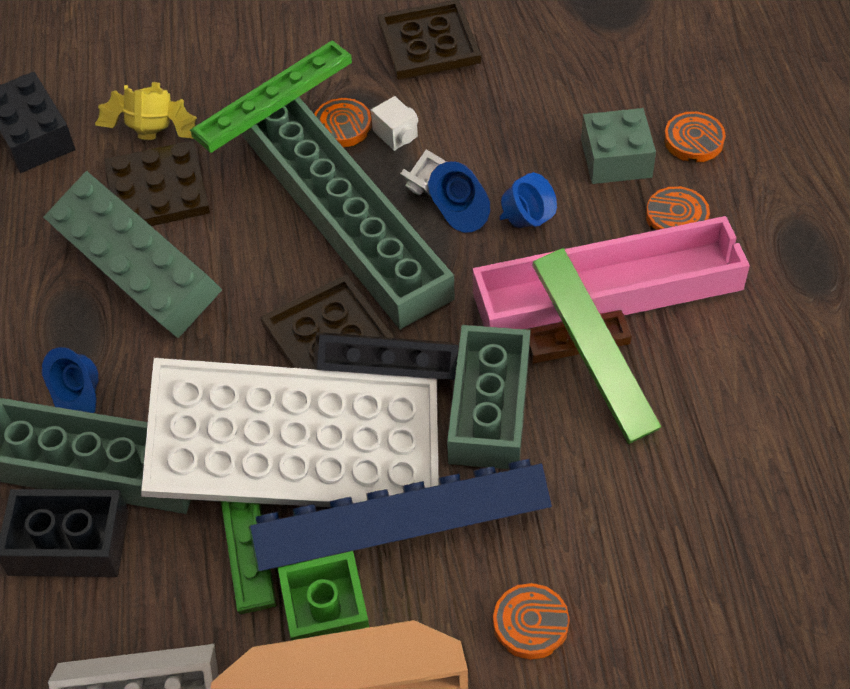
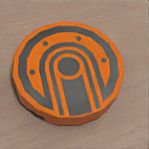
M332 99L322 104L314 113L342 147L354 146L362 142L372 128L370 110L362 102L355 99Z
M697 111L684 112L675 115L668 121L664 131V143L669 152L681 160L688 161L690 158L697 159L696 162H705L715 158L722 151L726 135L722 124L711 115Z
M682 186L658 190L650 197L646 206V221L650 227L652 226L656 230L709 220L710 217L709 204L704 197L696 191Z
M534 583L517 585L504 592L496 602L493 613L494 634L499 643L501 642L512 655L528 660L545 658L551 655L559 646L561 647L566 640L570 622L567 606L559 594L547 586Z

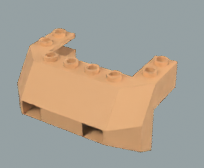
M415 620L252 647L211 682V689H468V669L460 640Z

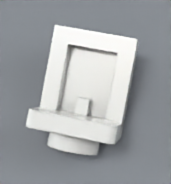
M426 149L412 171L408 172L403 169L400 175L407 181L405 186L418 196H421L424 192L431 197L428 187L430 175L438 165L447 161Z

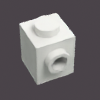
M396 96L371 109L373 131L394 151L418 137L417 114L412 108L405 106Z

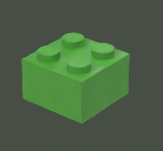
M353 551L278 567L291 640L369 628Z

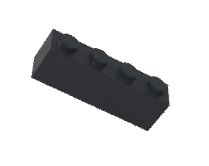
M316 332L313 366L317 370L455 380L459 345L452 342Z

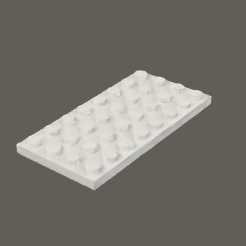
M154 358L141 497L297 506L315 504V507H330L329 501L352 497L353 503L367 501L366 493L388 489L389 496L403 493L402 486L424 481L425 488L439 485L437 378Z

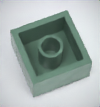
M644 108L583 114L581 142L592 184L653 177L656 150Z

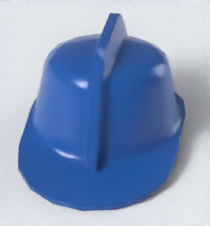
M456 161L444 162L438 165L430 175L428 187L434 203L447 222L454 229L461 232H474L482 228L490 214V200L477 177L466 165Z
M533 172L514 181L512 186L501 197V205L504 212L499 218L500 220L508 219L517 228L537 227L551 219L556 213L557 199L548 180L542 175Z
M58 347L50 350L42 363V376L55 407L94 413L97 400L95 389L99 382V373L96 365L90 358L77 354L69 348Z

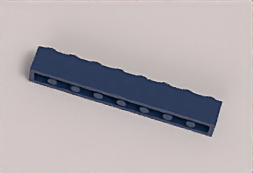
M530 459L508 463L509 470L496 473L495 466L473 471L475 478L461 480L460 474L438 478V486L425 488L424 481L404 485L402 486L403 493L389 496L388 489L366 493L367 501L353 503L352 497L329 501L330 509L316 511L315 504L293 509L294 516L279 519L278 512L255 517L257 524L249 526L257 571L550 508L552 504L543 465L541 463L531 466Z

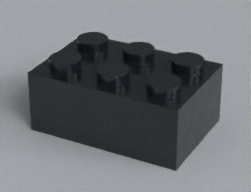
M35 72L22 75L0 85V139L20 173L76 150L68 125Z
M10 489L0 533V564L8 576L118 577L129 510L121 491Z

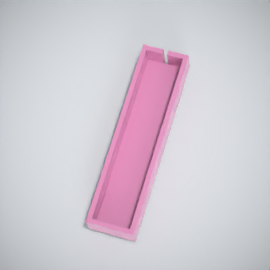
M726 216L565 249L600 314L622 310L624 315L741 291L744 290L750 267L740 244L735 243L736 236ZM552 252L473 268V295L485 327L528 329L562 322L532 266L534 260Z

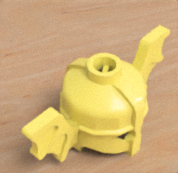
M152 82V87L135 90L134 92L128 88V85H124V95H121L116 90L112 91L110 100L98 106L100 113L95 125L113 128L117 125L119 117L123 112L125 125L138 133L139 139H156V133L166 129L169 126L170 119L173 121L179 137L194 139L190 129L195 127L197 117L186 111L183 99L175 102L170 101V93L167 90L161 89L160 83Z

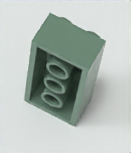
M471 325L461 326L447 440L448 464L477 467L495 466V468L509 469L508 463L520 461L530 330Z

